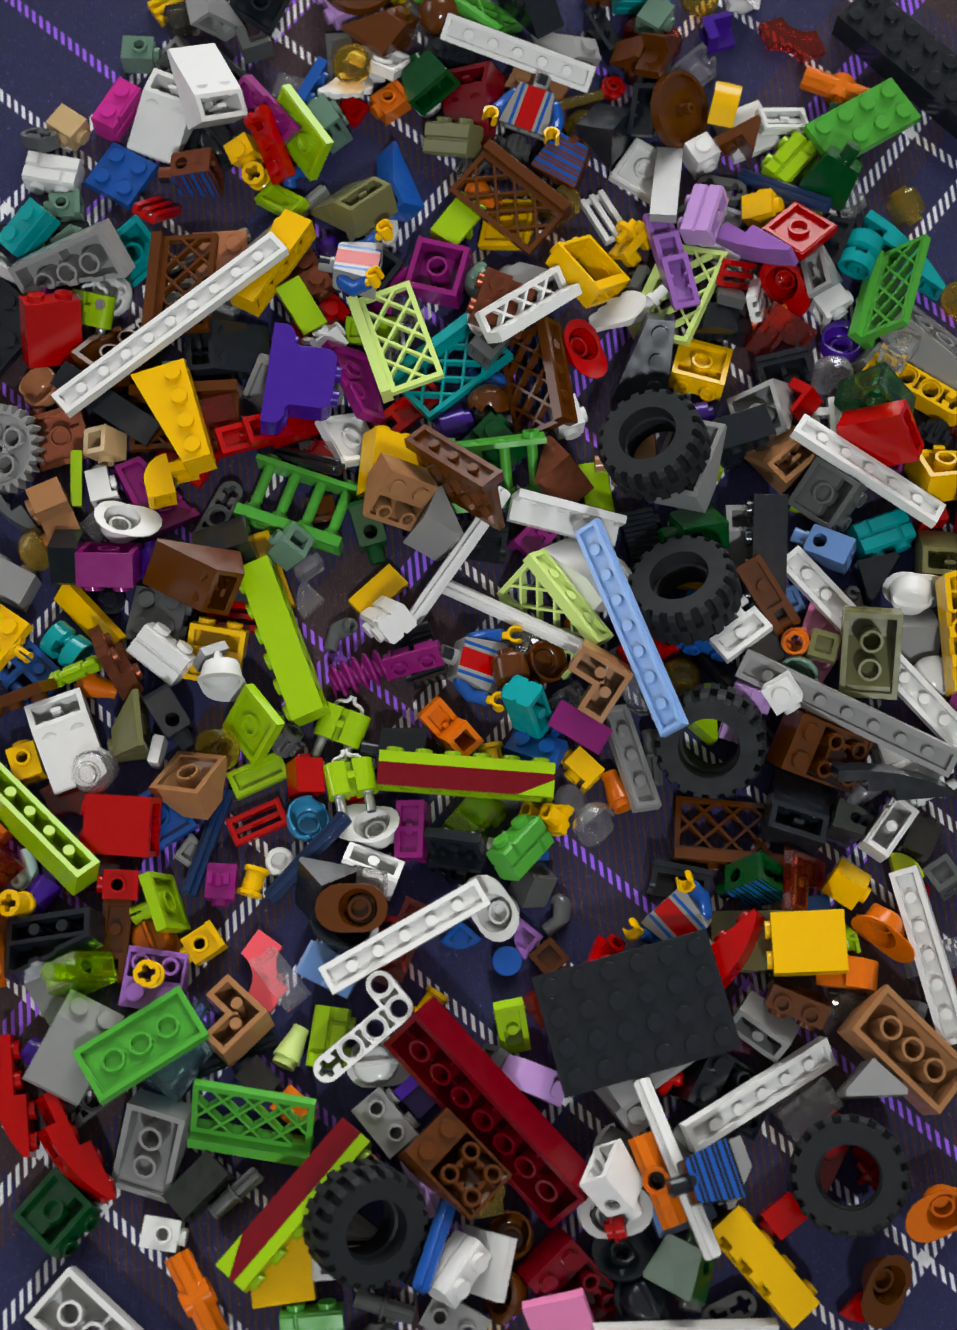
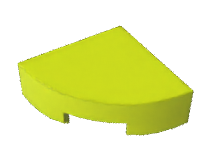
M893 852L888 857L891 872L919 865L914 859L902 853ZM919 866L922 877L924 878V873L921 867Z

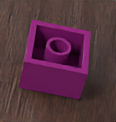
M418 236L405 281H410L416 300L459 310L465 291L464 279L473 263L470 247Z
M84 543L75 552L76 587H84L85 591H100L102 587H112L115 592L130 591V588H133L142 578V543Z

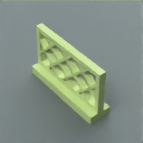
M682 244L684 253L687 252L689 255H695L696 257L695 260L690 262L691 268L694 269L700 265L703 270L702 273L694 276L695 283L697 284L705 279L709 282L706 288L698 291L701 304L697 309L687 315L681 309L680 312L683 317L675 320V329L685 323L688 328L684 336L674 334L673 343L689 346L717 286L716 279L722 259L730 258V255L725 251ZM711 259L719 260L716 266L708 270L703 265V263ZM656 263L641 292L645 296L649 292L655 291L661 284L663 285ZM667 294L659 301L660 304L657 307L654 305L651 307L649 313L672 314L675 312L672 305L663 310L660 308L662 301L668 299ZM642 321L627 326L633 340Z
M409 280L377 291L375 299L358 298L357 296L346 298L383 403L394 400L393 396L445 378ZM407 290L409 298L405 306L392 301L397 293ZM378 301L383 303L384 306L379 315L369 312L366 304ZM389 306L401 311L396 322L384 318ZM406 313L417 317L418 321L413 330L401 325ZM380 323L393 327L387 339L376 334ZM397 330L410 334L405 346L392 341ZM415 337L426 341V346L422 353L409 348ZM389 346L401 351L396 363L386 359L384 356ZM406 353L419 358L413 370L401 365ZM423 361L434 364L437 372L424 375L419 373L418 370ZM397 370L410 374L406 383L395 386L393 378Z
M545 548L529 553L523 559L524 564L496 593L504 604L524 613H527V609L536 610V618L544 621V611L553 612V626L575 636H582L599 647L607 643L614 636ZM528 570L536 577V585L526 584V572ZM512 587L519 588L520 602H514L508 594ZM527 589L536 590V605L527 603ZM543 592H548L552 597L553 607L543 606ZM560 613L565 614L570 620V629L560 627ZM527 632L534 643L543 640ZM563 649V651H564L565 653L571 654V659H572V657L574 656V653H572V652H570V651H568V650ZM567 669L561 677L563 680H566L573 672Z

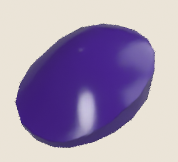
M835 320L824 327L819 341V350L822 356L833 364H849L855 361L861 353L862 347L847 336L851 324L850 320Z

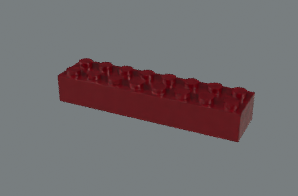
M434 996L419 1008L383 1044L442 1110L448 1107L509 1170L512 1176L507 1182L550 1229L587 1200L589 1196L582 1190L579 1184L588 1164Z

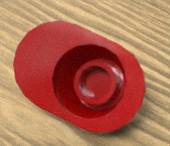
M764 264L760 269L759 278L761 286L772 305L777 302L779 305L785 303L790 319L803 316L809 308L810 298L807 294L802 269L798 265Z
M574 319L569 321L563 332L567 363L588 378L598 379L603 377L607 372L608 362L596 330L585 320Z

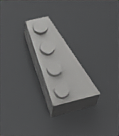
M107 218L19 258L8 268V271L21 293L41 291V287L48 290L64 285L74 286L90 281L101 282L110 278H126L136 266L110 219Z
M0 554V601L23 612H27L42 583L36 576L37 572L26 565H21L20 567L2 554Z

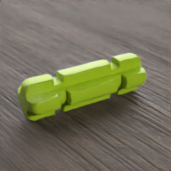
M92 655L85 658L86 661L80 660L62 668L63 671L56 670L50 673L48 679L54 678L57 688L65 686V683L70 684L88 676V673L94 674L100 671L102 665L97 656Z

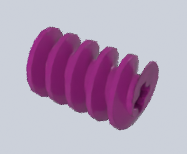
M372 650V659H369L365 653H362L361 663L355 657H351L349 667L341 660L339 662V670L333 664H329L327 674L336 700L338 699V691H341L347 697L349 695V687H352L356 693H359L361 683L367 690L370 689L371 680L378 686H381L382 676L390 683V678L381 661L383 657L377 650Z

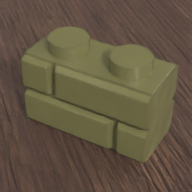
M437 116L436 121H427L425 123L424 135L426 137L423 141V152L434 156L476 159L481 154L484 129L482 126L474 125L473 119L458 118V123H452V118Z

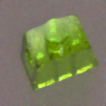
M74 951L53 961L46 962L41 968V977L45 980L48 994L64 998L70 989L86 995L117 981L112 952Z

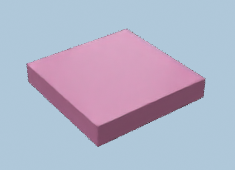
M583 1288L522 1301V1310L530 1330H592V1322H595Z

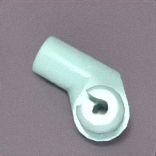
M26 848L19 850L23 865L10 879V883L15 889L24 890L28 888L36 874L39 873L37 859Z

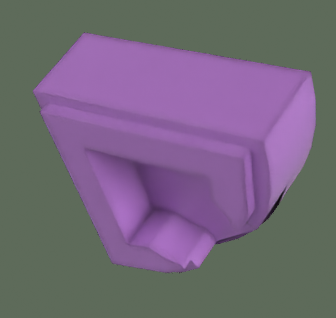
M520 918L519 926L514 934V944L525 961L543 939V936Z

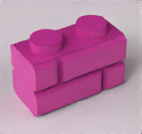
M118 77L91 116L96 134L117 144L120 142L135 120L142 95L141 88Z

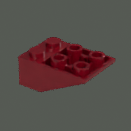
M491 61L449 69L460 81L461 85L442 101L444 117L452 118V123H458V118H468L474 120V125L482 126L484 129L481 142L482 149L489 139L494 141L497 124L495 126L491 125L492 118L487 117L484 121L482 120L484 107L493 105L503 96L506 78Z
M559 1225L514 1269L539 1297L583 1288L595 1322H605L617 1310L614 1302L615 1285L597 1269L596 1264Z

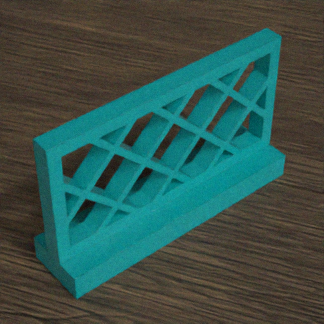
M464 313L431 338L440 365L443 366L445 377L434 381L441 382L440 392H426V385H423L421 391L401 393L429 422L514 359L513 354L506 349L502 354L503 357L495 361L488 370H485L475 360H467L468 354L466 352L469 339L475 335L467 324V313ZM426 342L419 348H417L415 351L422 353L426 346ZM453 350H464L463 360L448 359L449 353ZM409 354L403 359L401 365L413 370L419 358ZM423 361L418 372L427 375L428 369L434 366V364ZM447 366L462 367V375L446 376ZM466 367H482L481 373L476 377L465 376ZM397 370L393 378L395 386L406 383L410 374ZM445 383H461L460 389L455 393L445 392ZM424 399H439V405L429 411L424 406Z

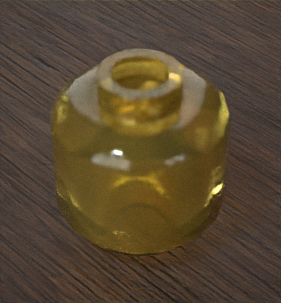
M904 185L888 196L889 201L886 203V208L897 225L907 223L910 227L923 218L920 213L925 210L926 204L915 187L908 188Z

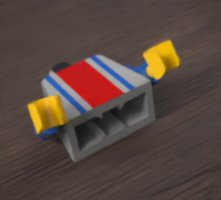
M537 73L533 86L520 82L517 88H511L493 105L484 107L482 114L483 121L487 117L492 118V126L497 124V120L500 117L499 121L502 127L544 141V144H547L550 139H554L555 146H559L560 134L565 123L561 104L557 102L554 93L547 91L552 78L543 73Z
M383 219L376 225L378 233L373 232L363 240L339 243L336 257L320 255L318 271L333 273V287L351 297L359 295L375 299L377 288L381 285L380 280L385 277L381 270L383 264L382 239L384 241H391L393 239V225L388 219Z
M513 625L506 632L504 629H482L468 633L464 638L457 640L454 648L444 644L441 645L440 653L445 663L449 664L447 679L453 682L455 689L465 701L483 706L491 704L494 711L499 713L505 710L503 705L495 703L497 700L503 699L501 698V691H497L498 687L494 682L490 662L498 656L497 652L499 650L508 648V644L504 643L505 640H509L513 645H520L522 643V639L511 638L514 632H523L520 626Z
M686 870L687 880L681 881L678 877H675L677 889L641 921L644 926H640L635 918H630L628 921L634 928L631 930L622 928V931L630 941L638 939L644 943L652 944L706 929L712 922L711 916L713 914L709 893L693 879L692 872Z

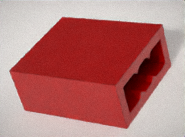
M60 289L52 294L35 291L27 293V296H19L22 359L27 367L32 369L62 366L64 361L72 365L76 364L71 357V351L82 343L81 301L76 294L67 289Z
M907 399L843 411L839 423L836 425V433L887 467L919 461L924 448V442Z
M101 793L85 794V799L81 805V813L84 817L79 841L92 854L146 858L159 856L163 798Z

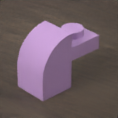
M507 1055L501 1070L523 1094L533 1096L550 1105L561 1107L564 1095L557 1071L515 1055Z

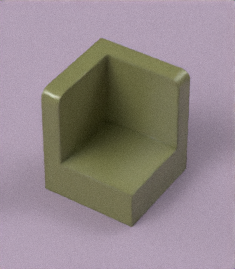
M813 628L808 635L810 640L809 647L802 656L833 665L842 635Z

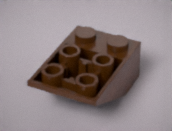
M157 538L142 583L200 612L228 616L245 575L241 551Z
M796 710L788 715L784 713L765 760L781 769L852 794L857 781L838 782L830 774V763H865L874 742L830 722Z
M448 1107L439 1112L397 1156L419 1181L469 1221L474 1219L512 1176L509 1170Z

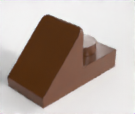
M642 33L645 50L635 67L636 75L659 79L669 65L681 42V37L661 33Z
M642 34L617 42L609 61L611 65L625 69L624 73L628 74L627 85L634 86V83H638L639 76L636 75L635 67L645 50Z
M759 114L714 137L713 141L721 151L719 158L730 156L739 148L746 160L751 163L761 122Z

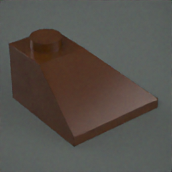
M398 5L342 25L341 30L382 58L409 46L419 19L411 14L408 8Z

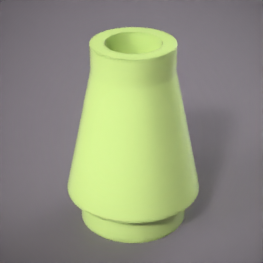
M293 1024L291 1030L273 1051L275 1056L272 1062L291 1072L294 1071L296 1066H300L309 1030L298 1024Z

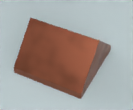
M546 436L547 443L544 444L534 482L545 495L577 503L594 487L570 454L552 436Z

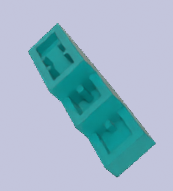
M872 209L865 216L861 228L870 229L882 237L884 240L882 250L884 252L910 241L893 224ZM926 258L918 291L937 302L946 285Z

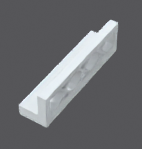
M557 265L476 312L474 315L487 344L504 342L583 292L579 283L567 285L560 266ZM552 275L559 287L554 292L546 289L548 279ZM530 288L538 291L537 300L534 304L526 301ZM510 300L519 303L516 315L514 316L506 313ZM490 312L498 315L496 327L492 329L485 317Z
M520 488L512 493L506 521L576 539L574 534L576 530L593 519L599 518L602 520L614 547L618 529L626 524L627 516Z

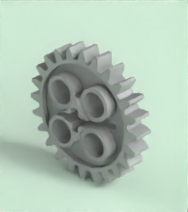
M0 404V494L8 495V493L16 494L18 488L26 489L25 481L34 482L31 473H40L36 464L37 462H44V459L39 457V452L45 451L46 448L39 446V442L45 438L44 436L37 435L41 426L33 424L36 418L28 416L27 410L5 404Z

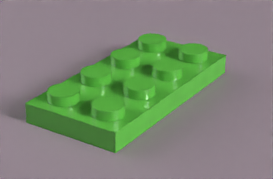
M891 77L805 124L803 131L821 155L831 145L842 150L848 141H853L861 147V151L858 154L860 156L919 123L921 115Z
M179 985L72 1051V1054L97 1099L103 1106L211 1037Z

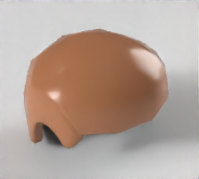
M49 367L30 370L23 377L19 385V392L32 409L43 407L47 409L56 404L51 394L58 389L50 384L56 374Z

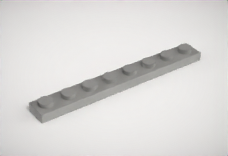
M749 648L747 649L735 674L736 677L762 689L763 684L789 670L804 693L803 700L800 702L801 708L949 778L957 763V747Z

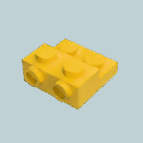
M692 339L689 346L678 345L668 388H672L674 392L682 395L686 393L699 395L704 401H720L733 349Z
M203 616L199 617V621L194 620L190 622L187 643L192 646V653L197 656L201 647L225 640L229 650L223 657L236 659L240 664L242 672L250 630L243 629V623L227 621L226 626L215 624L216 619ZM192 665L182 679L197 681L201 671L197 672Z

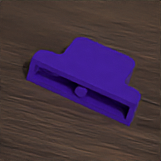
M274 323L260 418L261 434L277 435L281 433L284 426H287L288 418L315 421L327 420L331 416L332 407H338L339 391L335 390V383H341L342 366H337L336 353L326 348L298 345L299 336H295V330L289 324Z

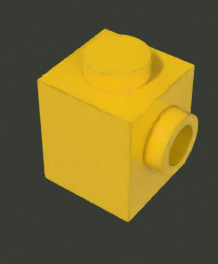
M771 188L759 189L757 192L742 196V221L749 228L753 224L761 229L785 210L783 199Z
M33 740L17 741L12 744V748L5 750L12 774L25 787L48 779L36 743Z
M841 857L827 877L821 892L852 911L858 902L863 904L872 889L868 885L872 876Z

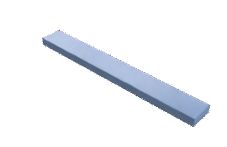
M595 518L576 530L574 534L660 737H667L689 725V722L601 519Z

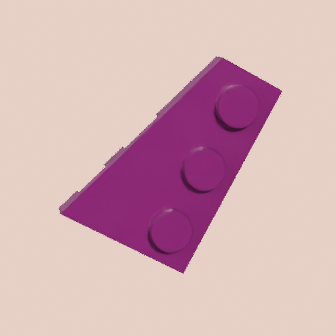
M252 74L243 75L239 79L238 84L243 93L247 112H255V109L261 104L268 105L286 146L303 128Z
M327 340L321 347L330 349L337 355V366H342V377L339 384L356 418L379 425L385 417L379 389L366 353Z
M140 456L115 465L114 472L131 505L149 508L144 484V472L148 464ZM176 491L178 505L154 509L162 518V526L158 532L148 536L149 540L200 519V513L196 509L191 508Z

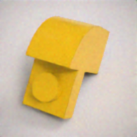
M717 81L707 123L733 128L743 86Z
M166 453L155 457L147 465L144 472V484L149 508L154 510L178 505L174 485L199 480V474L191 477L180 458L168 463Z

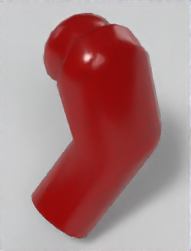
M683 1071L655 1090L658 1098H666L671 1085L678 1087L682 1085Z

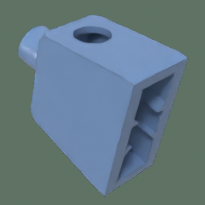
M814 524L811 531L796 526L790 542L802 546L803 550L815 563L844 576L857 552L855 538L818 524ZM820 543L825 544V545L822 546V547H817V546H816L817 544H820Z

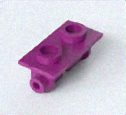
M433 639L414 644V650L410 651L408 646L393 651L389 650L388 654L383 655L384 659H381L390 680L445 665L440 653L439 640L433 641Z

